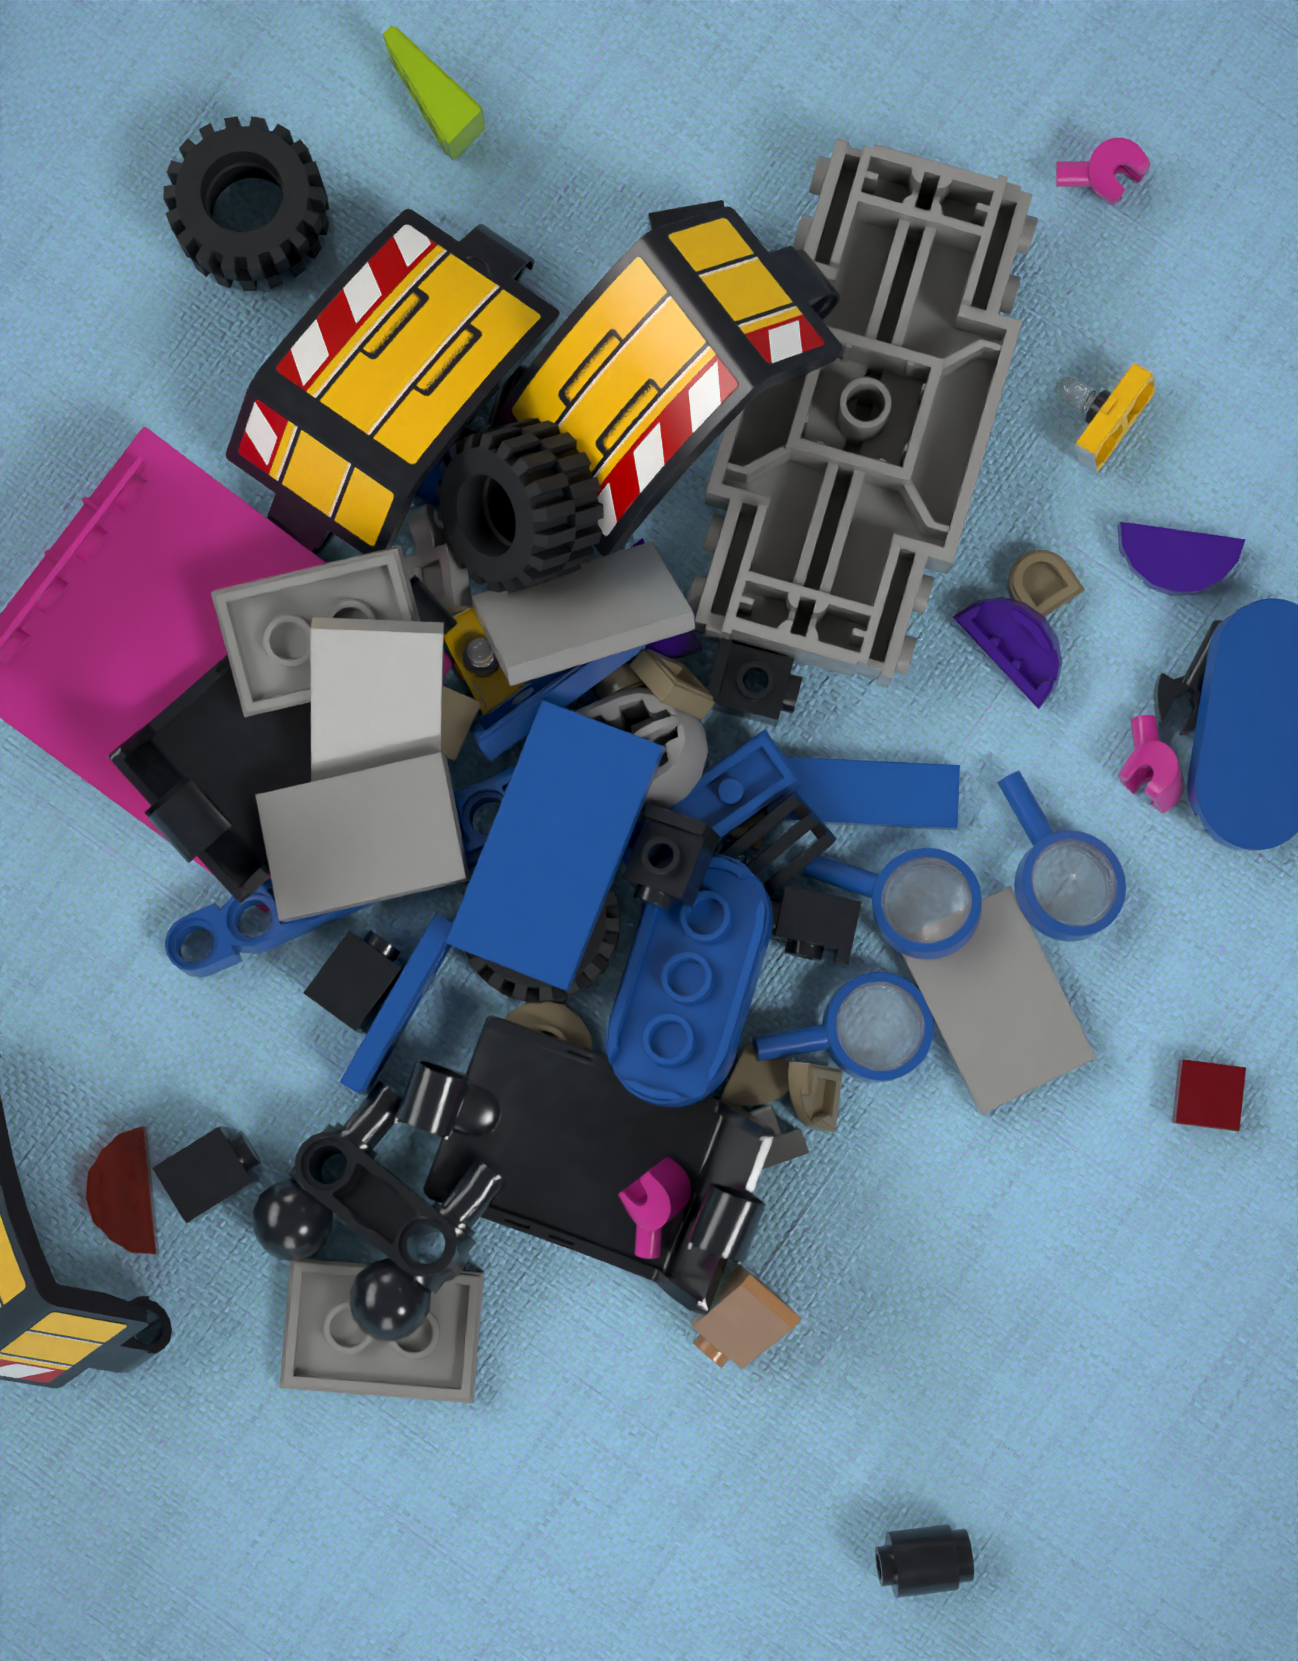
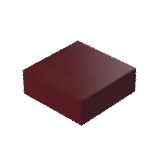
M1184 1059L1179 1060L1172 1123L1239 1131L1246 1067Z

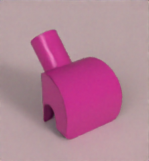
M1112 138L1101 143L1095 149L1090 161L1056 162V187H1090L1098 197L1115 206L1123 199L1121 195L1125 192V189L1116 180L1115 175L1124 174L1135 183H1139L1148 174L1151 164L1138 144L1126 138Z
M1153 715L1137 716L1131 719L1134 751L1127 758L1118 777L1120 782L1133 794L1142 784L1150 781L1145 790V793L1152 799L1150 805L1164 814L1181 799L1185 788L1184 776L1175 752L1167 744L1159 741L1156 717Z
M669 1157L663 1159L618 1194L628 1214L637 1224L634 1253L636 1256L646 1259L660 1257L663 1225L681 1212L689 1202L691 1196L690 1179L684 1169Z

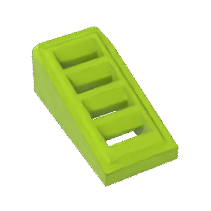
M391 25L383 33L389 60L445 154L453 161L485 130L482 107L400 29L394 28Z

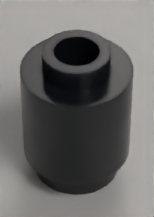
M949 1524L890 1531L886 1532L885 1546L875 1547V1561L881 1587L891 1585L895 1598L955 1591L959 1589V1583L972 1582L974 1580L973 1553L966 1529L951 1530Z

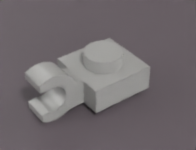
M430 504L409 510L408 525L414 539L416 554L404 557L409 579L416 575L449 614L473 607L468 568L462 569L454 559L455 552L452 546H447L443 537L445 532L442 521L438 520L437 511L434 512L433 506Z

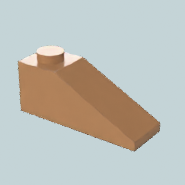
M738 1264L717 1289L707 1315L697 1313L690 1323L700 1333L693 1341V1344L721 1368L730 1359L739 1368L743 1369L793 1330L802 1318L742 1264Z

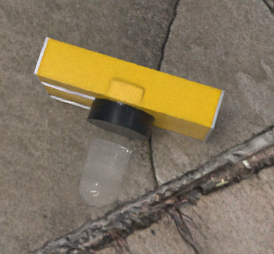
M1134 362L1114 387L1112 393L1103 390L1096 398L1095 390L1073 377H1064L1057 382L1055 392L1060 400L1082 413L1089 408L1085 419L1089 425L1075 443L1079 463L1096 474L1099 472L1155 395L1156 387L1152 371Z
M471 607L452 616L458 624L444 635V641L455 660L453 664L461 680L466 681L474 699L481 703L480 710L484 715L525 684L523 682L509 685L475 615L474 608Z

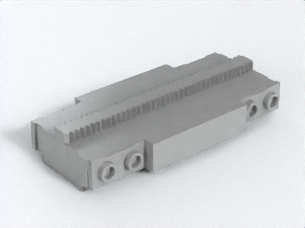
M837 138L831 159L823 156L818 158L809 193L819 195V201L813 218L805 215L801 216L792 247L795 250L802 249L806 251L840 294L837 306L823 322L842 344L843 350L834 362L802 377L762 391L724 429L707 485L705 505L727 512L725 517L717 514L712 516L703 547L704 551L714 553L707 577L695 574L687 602L693 613L696 614L694 620L695 629L693 631L705 634V640L716 643L720 642V638L732 640L733 643L793 658V664L799 666L812 665L849 677L856 673L877 679V685L888 688L895 672L907 674L917 638L906 635L912 611L924 614L934 582V577L923 574L924 569L947 575L956 555L1023 322L998 313L1000 311L1010 314L1012 311L1021 277L1011 275L1010 271L1016 252L1028 254L1038 218L1027 215L1033 194L1021 191L1022 186L1007 182L1008 177L999 175L998 179L877 144H874V148L864 146L863 150L849 147L848 141Z

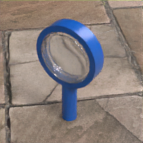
M1020 770L998 781L1000 789L1033 845L1020 860L1014 882L1016 900L1025 918L1042 934L1067 942L1088 939L1105 929L1120 913L1126 896L1124 871L1114 852L1100 839L1088 833L1074 830L1054 832Z
M919 848L907 851L891 860L880 874L823 855L818 856L804 870L805 877L871 898L875 924L881 936L896 951L912 958L938 959L958 951L972 938L980 922L982 897L978 880L963 860L944 850Z
M871 972L848 981L833 994L825 1008L821 1025L753 1036L752 1044L757 1062L827 1050L834 1063L846 1074L861 1081L882 1083L910 1073L923 1061L932 1044L934 1022L933 1015L921 991L910 981L892 973Z

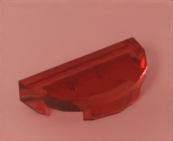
M141 1126L118 1134L113 1138V1141L101 1150L94 1165L88 1171L86 1201L92 1221L105 1233L110 1241L124 1247L125 1250L131 1253L159 1254L147 1126Z

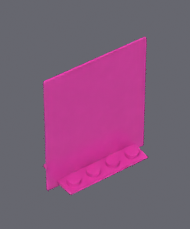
M143 427L89 498L86 496L82 498L84 503L82 508L50 550L44 551L45 556L0 614V718L167 840L144 813L151 807L149 802L109 759V754L134 733L147 725L227 655L211 596L212 591L325 564L326 562L147 427ZM444 651L443 678L455 663V660ZM197 856L193 859L212 874ZM255 905L265 913L270 910L265 905Z

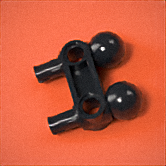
M379 1080L344 1125L338 1122L333 1126L329 1123L321 1133L312 1135L302 1143L296 1154L295 1166L288 1173L292 1178L276 1182L260 1194L252 1211V1225L256 1240L267 1253L280 1260L297 1261L313 1255L326 1244L333 1228V1212L389 1257L370 1263L357 1274L349 1296V1306L353 1320L363 1333L376 1340L396 1341L410 1336L423 1325L430 1310L431 1291L436 1294L445 1282L453 1280L463 1271L468 1261L469 1251L476 1244V1241L472 1238L475 1232L471 1228L506 1186L507 1182L479 1159H476L442 1204L435 1201L431 1205L375 1160L378 1153L374 1151V1148L394 1125V1119L402 1100L399 1095ZM338 1153L344 1154L347 1164L343 1176L336 1182L324 1184L321 1177V1169L325 1160ZM441 1232L445 1240V1248L441 1257L435 1262L422 1264L417 1254L420 1241L429 1233Z

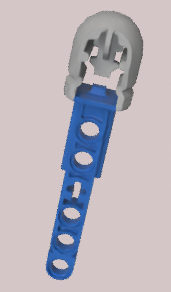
M636 687L620 691L573 711L630 734L632 732L633 735L662 745L665 748L637 822L646 818L643 813L647 803L668 809L687 797L700 780L708 754L705 730L700 719L661 703L649 688ZM516 765L453 792L468 869L476 866L488 834L480 833L474 829V814L483 804L490 802L501 804ZM268 879L243 903H239L231 896L222 908L214 903L188 914L173 923L165 939L166 955L177 968L189 976L198 978L210 976L243 962L240 953L261 954L377 902L282 922L278 918L272 881ZM258 904L269 907L272 919L268 929L255 937L243 935L239 926L243 912L250 906ZM197 930L210 932L213 946L209 955L199 962H186L181 953L182 942L186 936Z

